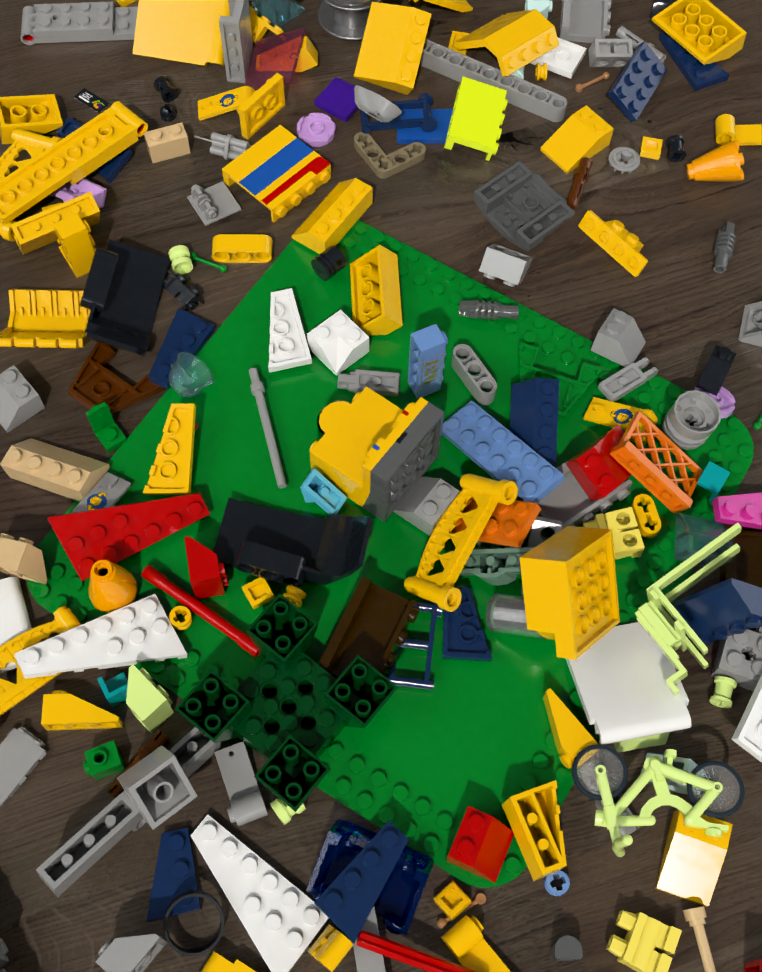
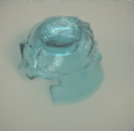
M180 352L175 363L171 364L169 383L173 390L181 397L191 398L195 395L198 396L202 391V387H207L214 382L213 375L206 364L191 353Z

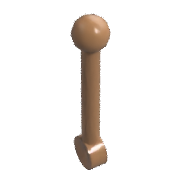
M604 72L602 76L585 84H577L575 90L576 92H582L583 88L602 79H608L610 74Z
M478 893L475 899L471 901L472 903L458 916L477 904H484L486 896L483 893ZM448 916L446 918H439L437 926L444 929L451 920Z

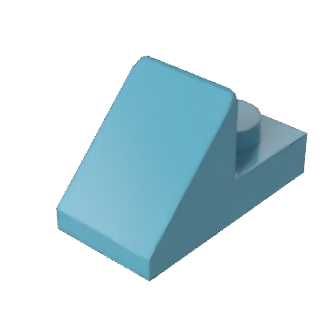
M315 468L311 470L300 486L305 502H315L329 515L337 514L348 498Z

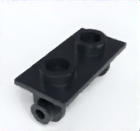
M168 270L171 277L164 280V288L175 298L181 292L177 300L185 309L192 311L196 308L198 301L202 304L205 303L199 297L201 293L192 285L189 288L186 285L187 280L180 273L175 275Z

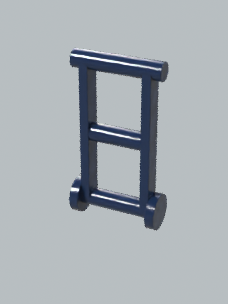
M429 93L419 95L416 100L390 101L399 109L422 108L424 118L400 120L399 115L389 122H369L368 114L360 109L362 132L364 134L374 130L421 127L424 132H432L437 127L436 120L431 117L430 106L433 104V97Z
M416 601L419 611L432 613L429 640L407 638L405 643L398 647L428 650L425 677L420 679L396 676L397 659L393 667L390 668V675L385 674V677L396 686L433 690L434 680H429L436 618L441 619L442 609L436 603Z

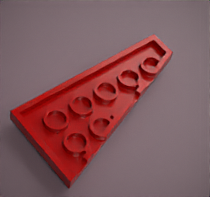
M192 493L158 500L49 516L47 519L79 578L83 581L90 577V571L95 562L107 560L116 564L209 515L210 512L200 493Z

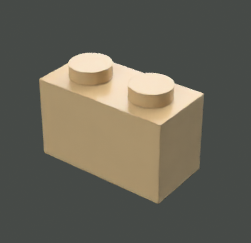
M182 122L143 132L152 163L191 153L188 136Z

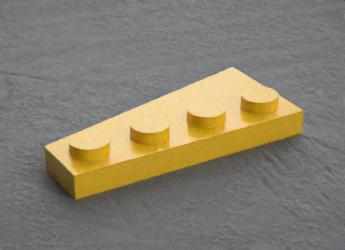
M171 404L163 428L164 434L161 443L158 444L157 455L154 465L151 466L150 477L147 486L145 485L143 494H191L196 418L195 404Z

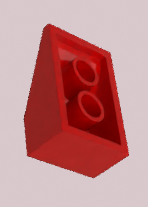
M619 425L614 426L565 463L590 501L603 499L631 475L610 455L612 448L619 444L624 435Z

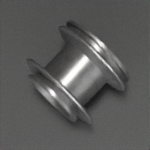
M323 0L317 11L318 21L322 28L334 37L344 40L363 39L371 3L384 2L382 0Z

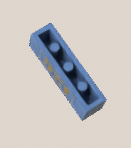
M436 324L411 333L407 382L416 399L441 390L443 369L445 368V350L448 340L444 331H440Z

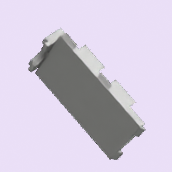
M22 726L18 729L12 728L0 744V807L9 797H12L20 785L27 779L26 775L29 776L39 763L38 760H42L47 754L43 749L46 744Z

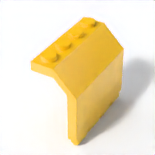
M537 9L501 15L469 33L467 36L455 41L454 44L458 50L486 47L497 57L502 76H508L559 46L555 26Z
M8 290L10 316L8 327L0 332V347L78 348L84 347L90 341V339L84 338V328L90 309L80 306L84 290Z

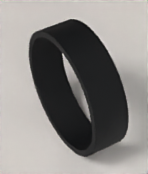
M200 890L187 891L175 897L168 905L164 914L163 930L166 941L173 950L185 956H199L213 949L221 939L224 931V915L218 901L209 893ZM189 897L208 899L217 907L221 918L220 927L214 939L198 949H186L177 945L170 938L166 927L169 913L173 907L181 900Z

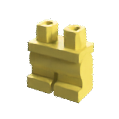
M632 507L605 514H596L594 520L583 523L582 527L612 529L615 559L631 556V558L641 557L645 549L640 531L636 529L638 525Z
M624 910L620 911L615 925L627 930L625 939L614 934L611 935L606 949L618 957V962L627 965L637 972H668L672 957L668 955L675 953L682 930L665 925L641 912L634 914Z

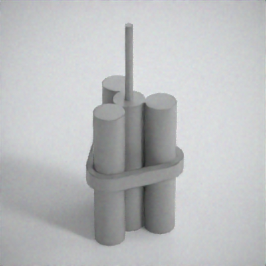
M212 132L211 140L194 135L195 138L212 142L210 153L222 156L225 160H234L252 146L249 142L237 139L230 134L226 136Z

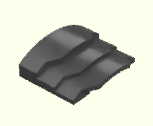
M521 161L516 162L474 191L473 199L490 224L508 241L525 251H530L540 244L547 235L575 215V212L567 205V200L556 193L539 174L532 173Z

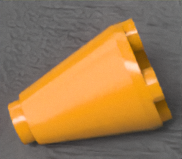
M738 140L727 142L686 164L688 180L738 182L744 180L743 169L740 166L744 165V157L742 152L738 153Z
M99 560L94 563L90 571L89 598L97 610L110 613L132 604L137 594V582L132 573L111 561Z

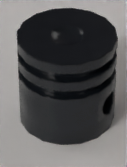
M332 245L311 261V265L318 277L328 281L347 265L343 253Z

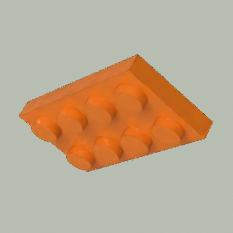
M474 498L468 500L467 506L463 509L462 513L477 509L478 505ZM517 500L510 505L498 503L478 541L520 548L541 511L538 503ZM463 518L457 520L456 527L452 529L451 534L467 528Z

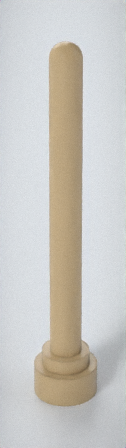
M705 907L683 910L685 921H689L690 927L693 926L705 972H716L703 925L706 924L705 918H707Z

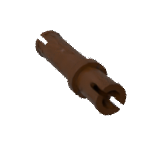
M587 157L580 160L578 170L573 175L574 181L567 198V205L573 211L577 210L584 186L590 177L589 172L593 161Z
M158 729L146 745L138 749L139 753L121 774L161 745L164 747L171 739ZM116 779L106 791L116 798L124 789L118 779Z

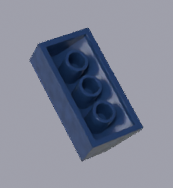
M535 378L512 384L509 431L556 468L559 380Z
M733 578L671 603L705 646L711 645V642L717 640H725L728 636L734 634H742L750 628L762 626V588Z

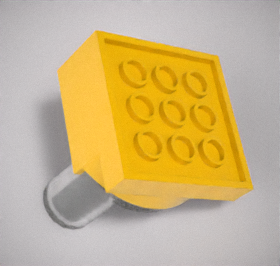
M565 527L520 557L519 570L522 576L521 592L523 596L496 593L490 598L486 610V621L491 631L555 640L557 657L576 660L620 622L612 529Z

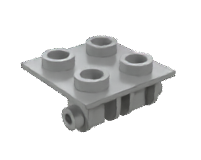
M223 181L206 189L195 184L191 187L192 195L187 196V199L205 226L242 210Z

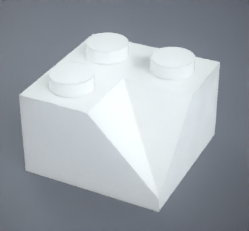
M339 310L307 333L308 348L336 376L369 352V336L342 310Z

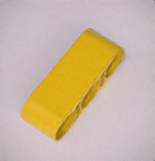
M219 234L213 237L211 257L214 261L221 263H267L272 259L273 240L270 236L262 234Z

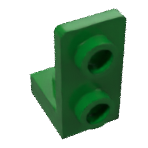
M106 402L95 405L86 412L94 435L108 454L118 449L127 441V438L114 422Z

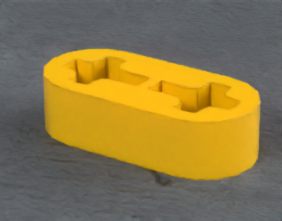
M639 494L634 498L631 505L638 525L637 528L643 537L653 538L661 529V520L653 499L649 495ZM639 502H642L643 505H647L645 512L642 506H638ZM647 519L650 526H655L653 530H651L649 527H645Z

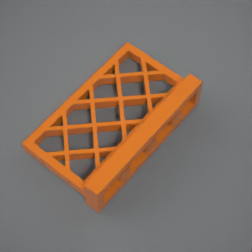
M641 411L636 412L619 444L612 448L610 455L674 514L690 508L693 503L690 497L703 470ZM638 422L644 426L645 433H640ZM641 437H647L649 448L644 449ZM654 437L660 441L661 448H656ZM630 438L635 439L636 447L629 441ZM657 452H663L664 464H660ZM670 452L676 456L677 463H672ZM645 453H651L653 463L646 457ZM673 467L679 468L681 479H676ZM686 467L694 473L692 478H688ZM661 468H667L669 478L662 472ZM678 483H683L685 492L678 487Z

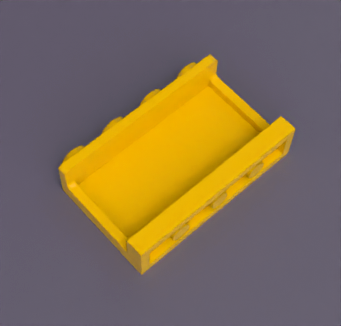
M91 192L11 224L15 234L14 239L22 254H27L57 241L59 238L55 234L53 224L76 213L82 221H87L89 227L98 224L100 221V210Z

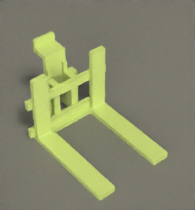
M739 523L733 525L648 587L646 591L649 602H646L635 612L637 621L677 670L675 674L665 680L667 687L675 696L680 694L676 684L688 676L687 670L681 664L679 656L675 652L678 648L683 652L688 649L703 669L708 667L707 661L686 637V634L703 655L708 653V648L670 602L739 553L740 546L737 543L666 595L661 590L738 535L742 529ZM663 607H665L666 610L671 614V616L675 619V622L673 621V619L669 616V614L665 611V609H664Z

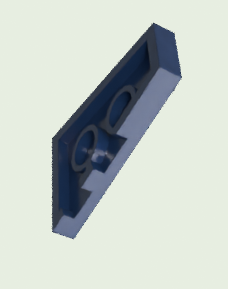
M455 587L460 590L462 599L455 611L448 612L443 610L442 659L491 662L492 656L490 650H488L469 587Z
M188 827L162 833L147 922L164 919L168 905L181 893L199 890ZM189 897L181 900L173 907L168 918L202 910L200 897Z

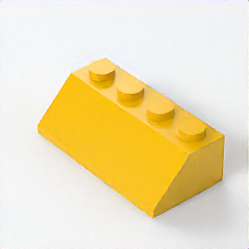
M357 178L339 182L294 232L292 239L318 254L332 245L336 246L372 205L373 187Z
M378 245L350 263L353 322L367 336L388 335L403 326L397 254Z

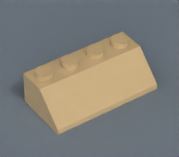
M32 438L11 445L0 463L1 467L12 479L79 502L100 481L110 467L107 463Z

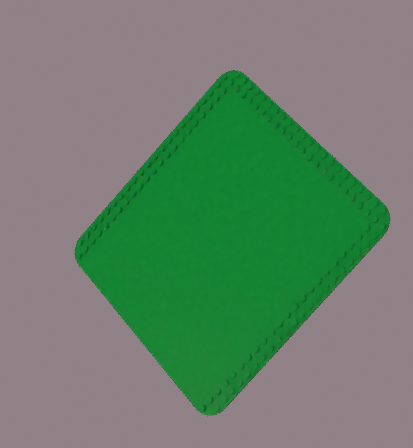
M360 220L352 226L335 246L343 253L347 265L328 281L318 277L311 265V261L320 254L292 239L172 386L130 434L127 441L120 446L107 462L110 465L107 472L131 483V487L114 506L180 496L145 495L143 490L145 485L147 486L151 466L154 465L157 455L156 450L164 434L163 428L171 404L196 405L195 422L199 427L194 434L191 494L200 493L210 514L116 563L132 573L137 582V594L132 603L156 594L168 619L174 607L184 606L165 591L155 587L141 577L142 571L148 565L153 566L174 584L196 598L190 583L184 537L190 536L213 551L228 498L311 517L326 519L327 515H329L315 502L306 503L300 486L311 472L309 449L316 440L319 441L325 434L319 424L322 410L330 403L336 401H345L351 404L356 393L337 388L338 375L336 376L310 349L312 364L269 373L271 292L292 288L308 344L307 333L339 310H342L353 321L350 263L378 245L397 254L403 326L388 335H370L369 352L340 374L350 375V372H355L356 369L399 373L398 397L381 396L404 410L409 403H416L418 401L407 382L411 333L436 324L440 331H444L448 340L445 350L441 390L422 398L444 412L443 423L470 401H473L509 430L512 384L519 383L518 349L520 342L539 348L533 367L573 380L578 379L583 362L601 367V374L565 418L563 420L558 419L556 468L612 429L609 426L586 421L583 417L593 397L608 400L598 389L599 383L625 367L590 351L594 343L591 340ZM473 300L482 302V300H485L486 303L488 301H491V303L497 301L501 305H518V319L498 318V320L493 321V318H490V320H486V318L480 320L479 317L474 319L459 316V302ZM466 344L471 347L495 379L497 390L495 399L491 404L482 405L478 403L452 368V354L455 346ZM257 368L260 382H263L264 398L287 484L282 489H279L277 486L256 399L251 392L250 385L252 383L249 375V369ZM643 368L641 371L644 373L648 370ZM655 375L649 381H646V383L615 402L640 409L652 410L658 418L656 426L663 432L662 424L664 417L678 397L687 391ZM732 414L727 418H721L720 423L703 445L696 449H681L703 471L709 461L730 472L716 498L735 494L752 463L754 455L753 441L749 431ZM442 434L439 457L422 476L441 478L460 492L463 489L460 486V479L465 474L470 473L493 479ZM654 437L656 448H661L660 441ZM629 440L636 447V443ZM648 442L643 445L644 449L649 448ZM657 452L660 464H664L663 452ZM670 452L672 463H677L676 456ZM645 453L646 457L653 463L651 453ZM673 467L676 479H681L679 468ZM686 467L688 478H692L694 473ZM661 468L662 472L669 478L667 468ZM630 475L625 480L630 479L633 482L629 490L630 494L621 501L619 499L614 501L613 505L603 514L631 507L637 495L646 494L653 499L662 526L659 533L653 538H646L641 535L645 547L641 557L631 558V556L615 559L620 622L616 626L638 622L635 612L638 611L639 607L649 602L646 589L706 546L718 525V522H715L713 503L709 501L712 492L697 484L690 497L693 500L691 507L674 514L633 475ZM678 483V487L685 492L683 483ZM347 498L337 514L349 517L366 516L373 518L364 563L353 574L333 583L322 585L303 582L301 587H297L307 595L305 599L301 600L303 602L302 606L298 608L318 623L307 656L317 664L319 663L362 577L372 580L373 584L394 594H400L401 597L407 600L412 599L414 601L434 603L410 594L404 588L406 578L417 574L421 557L430 538L429 535L394 512L384 523ZM75 501L65 514L71 513L80 502ZM639 502L638 506H642L645 512L647 505H643L642 502ZM647 519L645 527H649L651 530H653L655 526H650ZM547 527L541 530V535L544 537H551L553 535ZM52 528L37 546L38 549L42 550L47 583L45 585L27 580L31 595L41 607L51 614L62 606L70 608L81 624L108 614L97 610L92 604L88 592L90 577L81 581ZM451 539L445 542V547L441 550L440 555L448 553L449 550H455L456 547ZM440 559L435 561L434 568L430 570L429 576L444 571ZM224 565L228 578V586H224L225 595L197 600L246 633L247 628L273 600L253 610L241 587L259 577ZM694 567L662 589L661 592L666 595L688 579ZM517 574L515 581L499 586L490 585L476 575L458 576L453 586L469 587L478 614L477 617L481 629H483L488 650H490L492 656L491 662L442 659V609L441 619L436 618L429 678V680H434L433 690L398 686V689L366 728L345 726L319 757L331 770L318 784L317 788L380 829L390 821L409 839L407 847L461 882L480 888H493L511 882L525 870L527 864L515 836H513L496 883L447 862V856L468 806L494 817L511 829L502 804L509 797L556 780L557 804L561 807L574 784L572 769L566 768L559 759L560 755L557 752L543 700L545 692L551 688L596 741L600 737L599 734L595 733V725H589L566 659L557 657L555 640L546 639L539 633L499 628L495 624L494 610L500 599L524 601L521 574ZM265 579L275 598L279 593L281 595L287 593L286 587L288 585ZM190 610L193 618L191 626L185 630L174 628L187 652V658H168L160 662H155V660L145 661L134 665L138 670L143 667L153 678L152 680L181 699H184L210 669L237 690L265 658L261 653L255 658L238 646L231 638ZM419 611L415 622H410L406 630L408 632L407 638L429 640L432 613ZM181 613L178 614L177 620L175 622H177L178 620L180 621V623L184 622L185 615L182 616ZM398 647L395 675L424 679L428 650ZM389 667L387 668L385 674L390 675ZM304 687L300 693L308 695L313 690L309 687ZM268 691L264 697L273 698L277 692ZM288 706L283 712L285 714H292L296 711V708ZM306 722L302 728L312 730L316 725L313 722ZM272 725L266 732L275 734L278 732L279 727Z

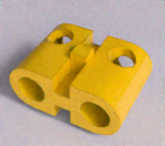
M328 924L309 948L308 952L324 967L333 972L354 944L340 931Z

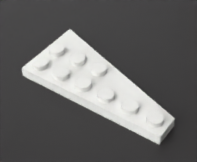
M153 594L14 653V656L24 678L28 679L57 675L59 672H82L84 669L90 668L105 669L136 665L139 662L153 660L160 662L176 657L183 659L187 658V652L156 594Z
M207 815L190 836L270 971L290 972L329 918L314 904L313 900L217 821Z

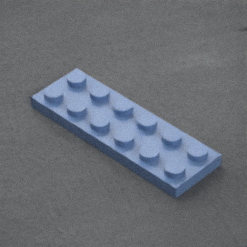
M470 401L443 423L442 435L494 480L500 481L505 479L516 483L518 487L516 498L519 501L539 503L565 481L564 474L473 401Z

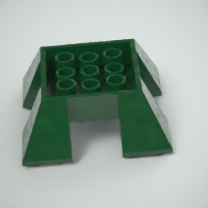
M279 593L246 630V633L265 659L237 690L210 669L179 703L175 710L214 743L236 737L244 741L267 761L254 777L296 812L331 770L319 759L323 752L345 726L366 728L398 689V686L358 655L337 679L307 656L318 623ZM304 687H309L313 690L308 695L300 693ZM268 691L277 692L273 698L264 697ZM288 706L296 708V711L292 714H285L283 712ZM306 722H313L316 725L312 730H305L302 727ZM272 725L279 727L278 732L275 734H269L266 731Z

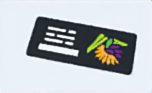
M85 88L74 96V98L98 113L109 105L108 102Z

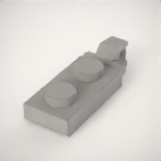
M356 369L355 372H350V375L338 374L337 388L357 393L362 392L367 386L379 395L398 397L400 374Z

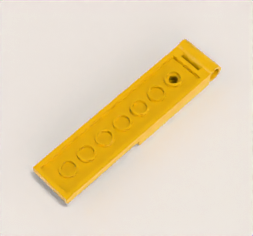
M114 102L110 108L0 180V221L6 225L67 182H70L72 185L76 184L137 142L138 137L143 136V132H147L148 124L121 102Z

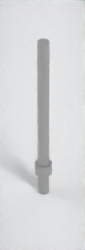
M257 368L249 369L252 383L250 385L251 392L256 399L277 486L279 489H282L287 484L264 398L263 382H260Z

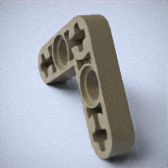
M359 132L354 136V148L379 178H388L425 159L426 147L420 142L411 143L386 155L370 134ZM377 153L378 156L372 158L369 157L368 154ZM404 158L405 161L399 163L396 162L395 159Z

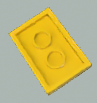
M279 73L269 78L261 88L256 90L245 102L241 103L238 108L241 133L247 140L285 106L283 76Z

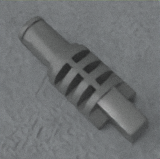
M727 221L722 230L718 231L714 255L716 258L713 271L718 274L726 271L728 259L732 257L736 240V235H734L735 224Z
M479 300L460 301L458 315L474 319L479 317L480 320H484V318L486 320L493 318V321L498 320V318L517 320L519 306L501 305L497 301H494V303H491V301L486 303L485 300H482V302H479Z

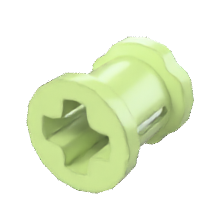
M716 676L714 678V683L716 684L713 696H710L709 702L721 708H731L733 704L731 701L732 692L736 688L737 683L729 677Z

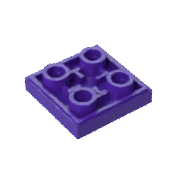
M335 77L314 100V106L347 122L358 110L355 103V86Z

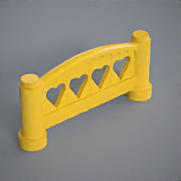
M23 129L13 130L11 138L14 143L0 157V180L10 173L12 166L20 168L63 138L56 136L50 138ZM21 150H26L32 157L23 161H15L19 157ZM14 219L6 225L0 221V235L3 239L11 242L15 241V234L11 228V224L17 222Z
M470 473L461 477L460 486L463 489L452 501L435 526L424 549L417 574L406 578L404 582V588L408 593L438 604L439 608L448 612H453L459 607L462 595L460 590L453 586L497 504L510 505L515 501L518 494V487L515 482L505 479L497 481ZM474 498L478 505L477 509L462 513L463 509L467 506L468 500ZM463 518L467 528L451 534L452 529L456 527L457 520ZM451 539L456 547L455 550L440 555L441 550L445 547V542ZM440 559L444 571L429 576L430 570L434 568L435 561Z
M66 606L58 608L53 613L55 618L52 622L27 630L0 646V669H6L7 664L11 662L17 664V684L0 679V716L63 673L59 672L57 675L25 679L14 653L38 644L44 639H49L53 633L61 634L82 625L70 608Z

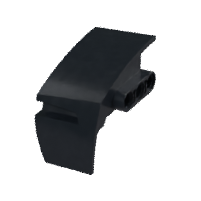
M110 239L107 249L97 247L80 302L81 307L90 309L84 328V338L145 356L169 258Z
M228 498L213 552L217 554L219 563L224 562V565L234 567L244 573L295 587H301L303 582L326 585L353 574L363 566L373 518L366 516L349 517L335 514L327 515L326 519L284 512Z

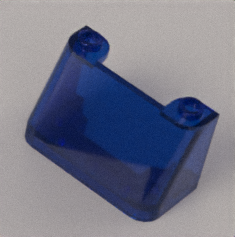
M336 820L328 831L306 891L311 893L315 899H318L377 833L347 820ZM408 846L405 847L374 905L375 913L384 917L383 922L386 925V929L397 935H407L434 864V860L431 857Z

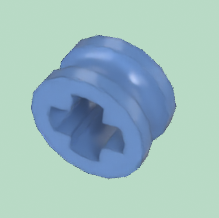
M561 870L546 876L544 881L546 891L553 896L563 895L570 885L567 874ZM553 876L563 880L564 884L560 886L561 890L557 891L556 887L552 888L550 882L554 880Z

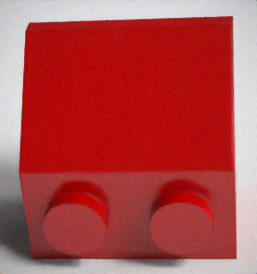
M190 536L184 537L190 583L196 599L225 595L224 586H228V578L224 562L219 563L216 553Z
M468 806L446 861L490 882L496 883L514 833L494 817Z

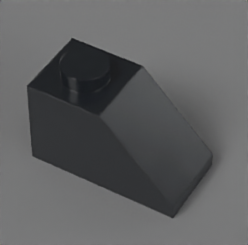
M716 345L696 387L717 396L735 359L736 353L726 347Z

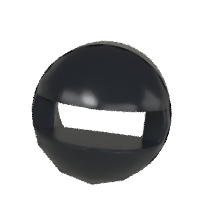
M165 104L160 108V116L163 121L171 122L176 118L175 109L170 104Z

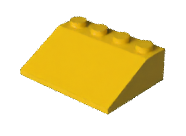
M677 0L652 17V21L703 65L729 59L743 48L747 34L746 31L708 0Z
M372 2L353 77L408 95L414 88L431 13L414 7Z

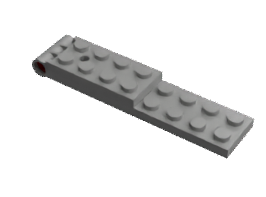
M113 2L34 4V7L26 6L22 10L20 39L26 45H33L35 43L134 40L138 7H114Z

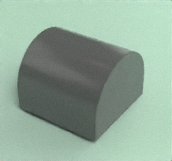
M563 936L552 944L551 960L578 961L583 958L582 946L573 936Z

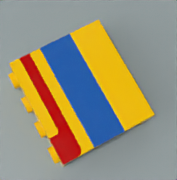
M279 125L223 167L222 173L225 184L230 187L236 182L271 210L272 222H275L279 218L284 217L294 206H298L308 195L313 194L323 183L325 184L331 178V164L287 129Z

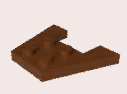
M97 342L69 387L68 393L70 397L89 410L95 405L106 402L111 414H114L165 389L150 382L149 374L135 386L129 385L104 367L115 357V351L106 344Z

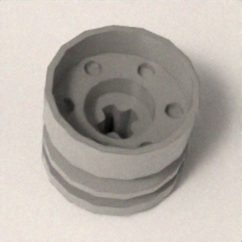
M697 390L687 391L678 397L664 417L662 424L663 432L679 448L685 450L696 449L704 444L720 423V407L715 399L705 392Z

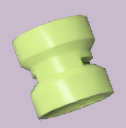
M184 245L172 247L168 254L172 262L173 272L175 274L180 273L181 275L191 272L193 264L190 259L189 249Z
M275 799L270 803L272 809L284 825L291 821L293 815L300 814L306 810L304 804H302L295 812L280 799Z

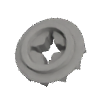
M628 147L615 148L608 157L609 166L614 167V172L619 170L622 174L624 172L631 174L633 170H637L640 164L638 153Z

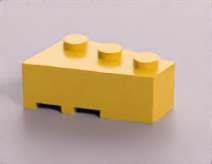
M76 213L54 223L53 226L55 234L59 238L57 242L61 244L59 250L76 278L89 273L96 248L93 247L95 242L89 233L91 229L87 221H82Z
M556 780L511 796L502 804L533 881L556 873L567 866L563 831L560 829V806L557 804Z

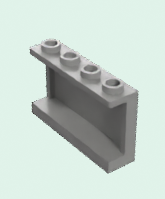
M228 0L230 16L220 15L219 18L226 77L228 82L246 83L254 51L248 0Z
M562 0L559 38L566 41L592 43L595 38L605 39V36L609 37L610 25L607 23L610 22L611 11H608L611 7V0Z
M563 463L556 469L564 474L565 481L538 503L541 508L538 516L559 520L562 522V528L567 526L577 527L582 523L592 521L595 517L594 515L599 511L602 513L606 512L617 499L619 501L625 499L630 494L629 490L633 482L628 479L603 499L590 501L567 465ZM547 527L554 534V530L551 527Z

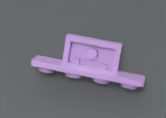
M83 178L74 185L67 182L49 196L58 197L63 202L91 192L98 208H103L107 189Z

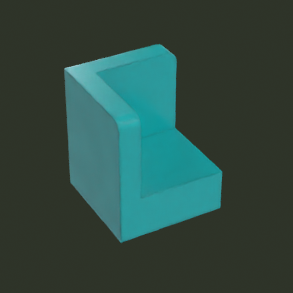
M709 461L697 484L712 492L709 501L712 502L718 495L730 472Z
M124 672L107 681L102 676L97 678L112 708L126 701L128 679Z

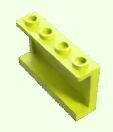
M463 76L457 89L444 148L452 150L455 142L486 152L485 160L487 161L490 160L492 155H496L499 146L496 140H499L502 132L499 126H502L505 117L502 111H505L508 100L505 99L507 90Z

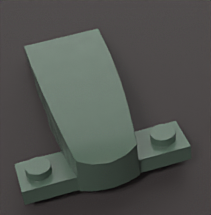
M530 530L520 548L477 541V549L472 551L459 576L476 575L490 585L497 586L515 581L517 574H521L520 557L535 548L526 547Z

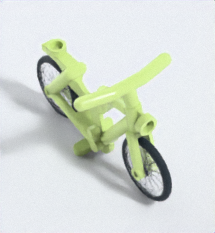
M591 745L582 749L572 764V777L579 791L591 799L600 800L602 803V810L596 809L594 826L607 827L612 840V850L617 857H623L625 855L624 847L633 843L631 835H621L620 827L654 825L656 819L651 814L661 806H672L682 812L685 826L705 829V835L722 837V832L727 833L729 831V825L709 823L700 816L704 814L713 818H724L734 814L744 801L745 788L742 778L734 768L720 761L703 762L696 766L691 773L672 766V763L677 757V750L666 749L663 754V760L658 756H650L645 760L643 765L644 771L614 805L613 798L623 791L628 780V768L619 752L606 745ZM665 778L687 785V793L694 807L684 799L670 794ZM652 780L657 796L646 802L641 808L639 815L620 816L647 783Z

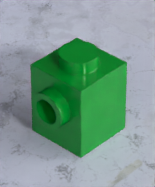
M114 740L84 751L86 760L83 761L84 770L87 776L91 775L96 781L125 770L119 746Z

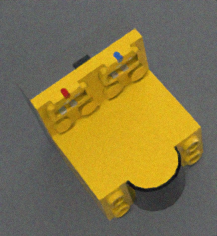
M366 386L362 392L355 394L352 403L345 400H337L328 403L320 411L317 418L318 440L309 449L311 470L315 468L346 497L385 523L409 490L439 457L444 412L422 397L416 403H409L402 410Z

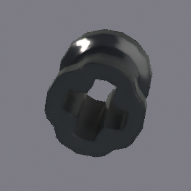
M160 76L154 81L153 86L156 91L160 92L164 102L169 103L177 98V89L171 86L167 76Z
M680 135L669 137L666 141V145L669 148L668 159L671 162L684 160L686 157V151L683 149L684 138Z

